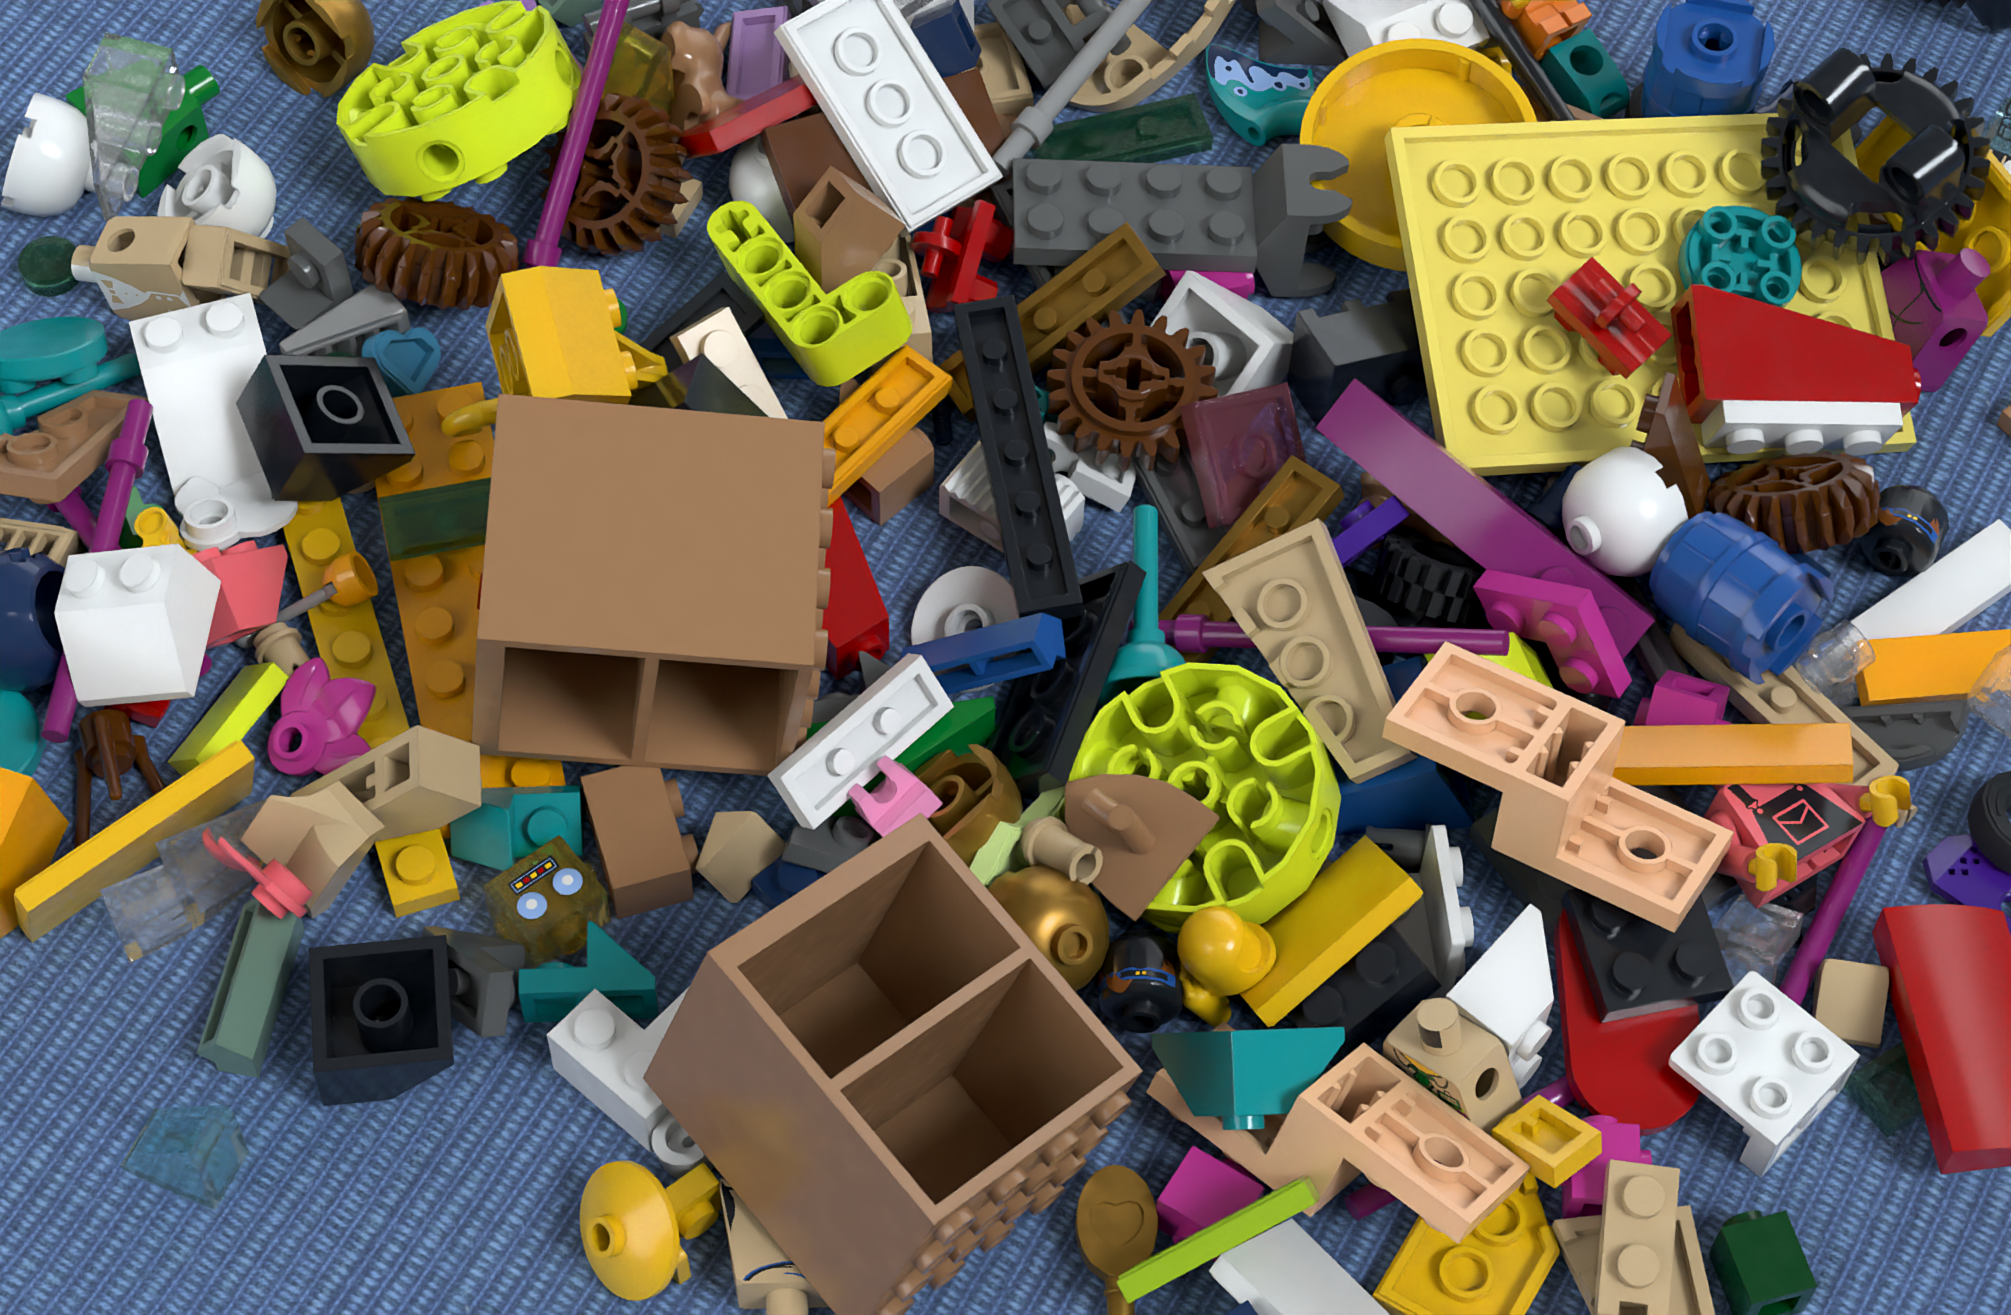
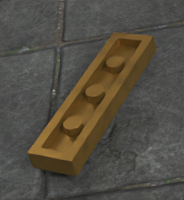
M1127 222L1016 306L1032 376L1052 362L1054 349L1064 350L1066 333L1069 330L1084 337L1087 318L1091 317L1099 324H1102L1109 318L1111 310L1119 311L1166 275ZM960 349L937 367L953 377L952 391L949 395L962 414L972 423L976 418Z
M1291 455L1159 614L1158 619L1176 620L1180 614L1207 615L1210 621L1237 622L1229 607L1219 593L1212 588L1202 572L1318 518L1324 523L1345 497L1340 484ZM1209 647L1206 653H1179L1183 656L1186 663H1208L1221 647Z

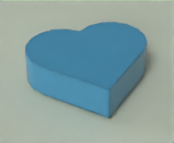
M416 327L402 333L395 330H386L370 336L363 344L362 357L375 358L388 390L395 397H401L422 392L438 366L441 351L438 340L430 331L425 328Z

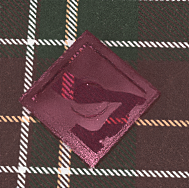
M1288 382L1180 406L1209 529L1237 522L1291 455L1307 464Z

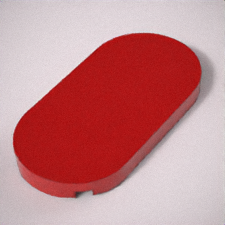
M1563 908L1555 924L1554 948L1565 1071L1571 1093L1583 1109L1587 1107L1593 1115L1611 1116L1617 1119V1123L1640 1124V1136L1663 1132L1686 1115L1695 1104L1701 1092L1668 1064L1672 1052L1700 1024L1698 1005L1601 1023L1565 909Z

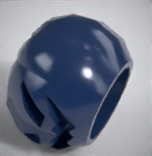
M18 547L0 551V689L6 691L31 692L54 681L63 652V645L54 611L65 568L42 552L30 555L29 548Z

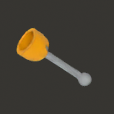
M355 550L340 556L326 568L322 580L323 588L279 611L276 623H285L328 599L338 605L352 607L373 598L378 594V584L371 567L364 557ZM263 629L235 641L236 644L245 649L254 647L253 641Z

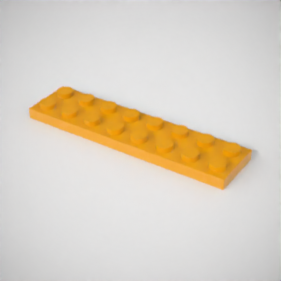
M482 382L392 398L416 454L411 462L374 480L420 724L422 727L472 743L479 621L477 601L480 576L483 572L494 439L491 425L482 427L479 433L463 437H448L443 433L441 425L444 419L452 412L465 406L485 401ZM480 754L482 788L566 785L561 760ZM450 823L440 828L443 839L451 838Z

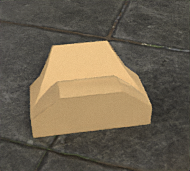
M338 780L328 787L307 796H269L240 840L266 865L273 858L278 860L314 893L303 905L308 910L306 913L313 919L329 909L383 831L385 825Z

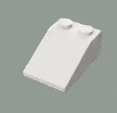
M251 293L130 321L129 325L148 400L153 406L152 415L174 498L180 488L190 478L195 476L212 482L219 489L259 471H263L236 405L237 400L264 355H267Z

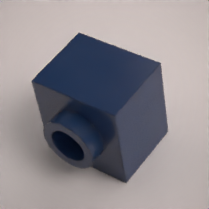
M949 0L914 16L910 28L941 78L959 74L976 66L982 49L959 0Z

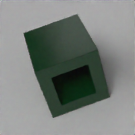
M1751 1210L1729 1218L1723 1223L1708 1253L1733 1315L1798 1314L1804 1312L1818 1287L1786 1210L1763 1216L1759 1210Z

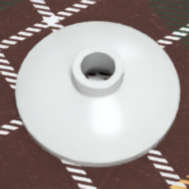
M979 566L960 567L943 574L929 586L917 605L911 627L912 646L975 630L982 623L983 627L1018 619L1011 583L999 573ZM1021 650L995 656L994 661L1018 656ZM967 663L935 671L933 674L938 676L970 668V665ZM993 684L961 691L960 693H971L980 691L990 687Z

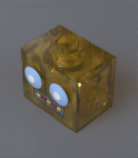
M560 835L483 885L488 913L495 922L493 924L495 931L501 939L516 941L525 946V960L532 969H536L541 964L551 962L561 954L570 955L582 949L587 944L588 921H592L600 928L611 921L607 893L596 879L597 875L588 862L583 863Z

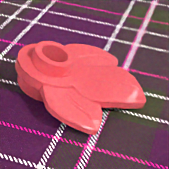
M209 827L204 830L202 841L206 850L223 865L233 870L249 873L259 883L251 894L281 920L289 911L299 918L304 916L308 910L303 905L314 893L290 870L275 858L263 868L256 858L252 856L246 858L222 836L218 839L217 843Z

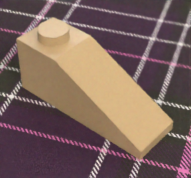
M416 725L291 794V797L311 795L339 780L385 825L376 841L439 829L481 807L480 746Z

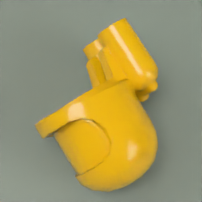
M1208 906L1191 914L1183 923L1178 934L1177 952L1181 961L1180 980L1182 981L1184 991L1183 1004L1213 1028H1216L1223 1022L1227 1023L1231 1017L1228 996L1239 994L1256 985L1270 972L1275 963L1276 948L1269 932L1259 924L1242 921L1235 911L1224 906Z

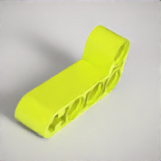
M729 202L720 206L710 216L707 222V231L729 276L765 314L768 326L808 377L817 385L825 387L838 386L891 354L908 341L912 334L913 324L892 277L885 272H864L826 295L758 209L750 202Z

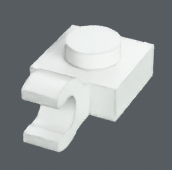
M1045 422L1043 426L1054 473L1058 471L1067 472V478L1078 487L1083 495L1120 512L1131 497L1137 473L1132 464L1130 463L1127 471L1123 472L1119 468L1118 456L1110 454L1107 460L1098 466L1095 464V446L1090 445L1085 450L1075 453L1073 451L1074 436L1071 434L1058 435L1056 432L1057 424Z

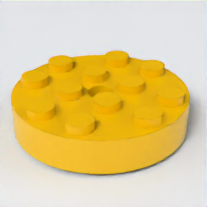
M1409 38L1381 43L1364 49L1339 64L1319 84L1312 95L1302 120L1299 144L1317 145L1333 149L1343 154L1349 161L1347 173L1332 180H1314L1310 182L1316 189L1335 190L1353 200L1350 213L1339 221L1324 224V232L1340 247L1366 262L1383 268L1407 272L1384 137L1390 127L1537 122L1534 110L1518 83L1497 63L1470 48L1443 40Z

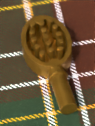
M1120 1165L1103 1167L1096 1171L1085 1183L1078 1200L1075 1232L1077 1245L1083 1261L1091 1272L1105 1281L1106 1290L1103 1294L1107 1299V1315H1135V1300L1128 1304L1116 1281L1119 1280L1118 1276L1125 1270L1153 1255L1158 1231V1216L1153 1195L1146 1182L1135 1171Z

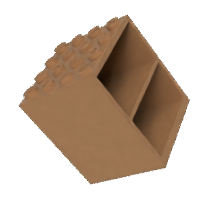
M498 394L477 633L472 743L480 746V754L767 776L806 742L807 728L811 727L814 700L818 699L821 671L825 670L828 646V630L822 629L823 609H827L829 601L830 568L824 567L826 549L830 548L832 537L833 508H827L828 489L833 487L836 451L835 449L824 448L825 422Z
M919 813L708 951L643 1079L836 1315H904L915 1303L912 1297L927 1284L933 1291L941 1288L965 1267L966 1262L963 1258L979 1246L984 1253H987L1016 1228L1013 1221L1027 1209L1033 1216H1036L1050 1206L1065 1191L1062 1184L1068 1181L1086 1164L1087 1160L1083 1156L1094 1149L1109 1134L1106 1126L1116 1120L1132 1104L1126 1093L1143 1070L925 816Z

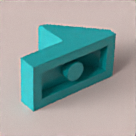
M581 785L482 788L481 807L450 822L452 856L502 871H513L517 857L583 855L584 832Z
M588 921L587 967H574L564 962H548L539 965L536 969H519L518 994L525 1023L560 1022L594 989L598 990L631 1019H650L659 1016L655 977L592 921Z

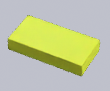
M274 662L244 666L168 760V763L179 774L184 776L237 740L239 742L285 686L286 680L289 677Z

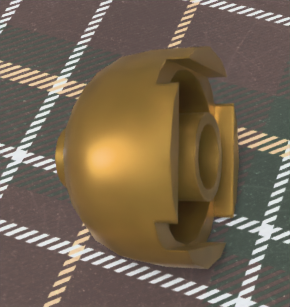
M262 0L256 16L257 30L264 26L265 36L268 44L261 48L266 61L279 79L294 91L306 96L311 93V88L323 94L322 97H329L345 88L366 69L375 45L374 26L368 10L361 0Z
M978 744L968 745L974 753H965L958 757L951 749L943 751L919 767L914 773L943 803L927 820L968 868H970L977 851L986 845L999 822L1015 824L1020 820L1023 813L1021 795L1012 776L991 751Z
M1043 863L1029 864L1031 867L1024 868L1017 873L1008 871L999 876L988 888L992 896L1074 991L1088 984L1102 967L1109 947V921L1100 897L1086 883L1080 882L1077 878L1075 881H1072L1064 873Z

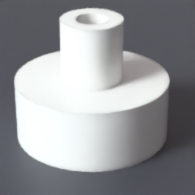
M669 1111L655 1126L652 1133V1147L664 1170L676 1178L683 1177L703 1162L710 1170H713L715 1166Z

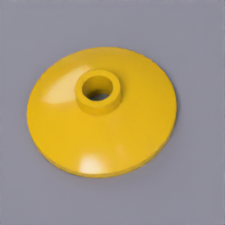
M619 1160L598 1168L588 1180L580 1204V1232L586 1256L597 1277L615 1295L631 1301L652 1298L668 1286L678 1263L680 1237L678 1221L672 1202L661 1182L641 1164L629 1160Z

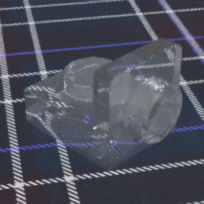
M1741 894L1714 927V932L1734 987L1750 971L1757 972L1774 986L1778 964L1800 937L1804 914L1768 902L1756 909L1746 895Z

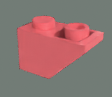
M255 540L232 546L220 552L218 547H213L192 554L196 560L221 580L205 650L228 645L276 623L288 559L283 544L258 549Z

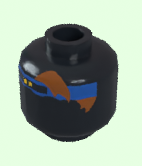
M1896 485L1885 488L1880 492L1878 523L1871 527L1869 532L1862 537H1857L1858 548L1866 561L1883 573L1899 577L1918 575L1932 566L1949 529L1948 513L1935 495L1920 486Z
M1146 928L1126 931L1119 935L1116 940L1109 943L1098 975V1000L1101 1011L1112 1021L1121 1024L1125 1030L1133 1033L1153 1032L1161 1025H1165L1178 1017L1184 1007V991L1182 981L1180 980L1181 961L1178 956L1177 946L1169 941L1164 934Z

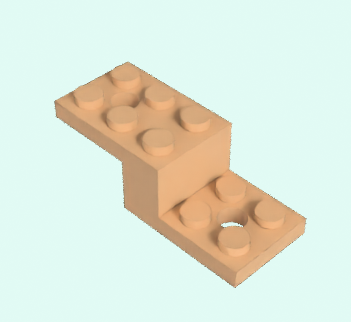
M1447 641L1444 642L1385 718L1383 738L1503 792L1491 845L1492 849L1674 933L1720 865L1731 845L1733 831L1612 777L1625 727V720ZM1475 711L1485 715L1487 719L1473 720L1463 715ZM1638 848L1646 849L1654 853L1658 858L1642 859L1630 852Z
M1223 1022L1212 1031L1236 1030ZM1362 1043L1297 1097L1289 1114L1264 1115V1129L1222 1130V1116H1194L1164 1067L1156 1072L1146 1091L1147 1094L1166 1107L1172 1116L1179 1121L1187 1123L1220 1148L1227 1158L1241 1164L1273 1190L1303 1175L1305 1177L1309 1176L1321 1197L1316 1204L1302 1211L1309 1217L1313 1216L1363 1172L1374 1185L1387 1190L1418 1213L1431 1228L1446 1234L1459 1244L1520 1186L1531 1168L1529 1164L1365 1043Z

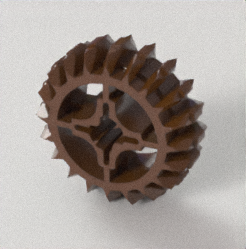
M607 93L605 99L601 98L561 235L566 240L577 243L578 246H581L582 250L595 254L601 252L611 257H617L618 255L623 256L625 251L630 253L644 252L645 241L651 243L662 241L661 224L667 226L678 224L672 210L675 204L679 205L689 202L680 193L681 183L694 177L688 170L682 169L681 165L692 153L685 146L679 145L680 138L684 135V132L677 125L670 123L671 116L666 111L650 105L648 100L637 96L631 98L619 93ZM567 126L556 132L558 141L555 146L542 148L548 157L551 158L549 167L537 172L544 180L549 181V186L539 195L544 201L548 194Z
M409 196L405 197L403 201L389 198L385 199L384 203L371 204L369 211L362 213L361 223L357 225L354 240L355 267L362 272L363 279L369 283H375L376 288L381 292L396 294V298L399 300H413L418 302L420 306L425 304L436 305L442 310L446 307H457L465 311L469 310L471 305L485 308L489 307L493 301L500 275L518 270V239L510 233V228L505 224L496 222L491 214L477 213L473 206L462 207L455 205L453 201L447 203L436 200L424 202Z
M1828 451L1818 454L1803 453L1788 456L1782 454L1780 457L1772 459L1760 458L1754 464H1741L1736 471H1727L1720 476V479L1710 485V492L1708 493L1709 507H1707V511L1713 514L1719 512L1726 513L1755 531H1761L1776 541L1778 547L1787 554H1801L1805 556L1807 552L1815 550L1827 551L1830 546L1836 544L1846 545L1852 541V538L1862 537L1869 532V529L1878 523L1879 485L1878 480L1874 479L1873 467L1867 465L1866 460L1852 457V455L1844 452L1835 455Z

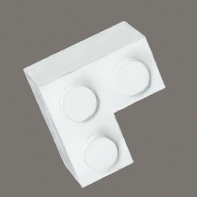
M688 988L645 1030L598 990L594 989L547 1034L553 1069L649 1152H652L653 1130L669 1110L644 1081L643 1076Z

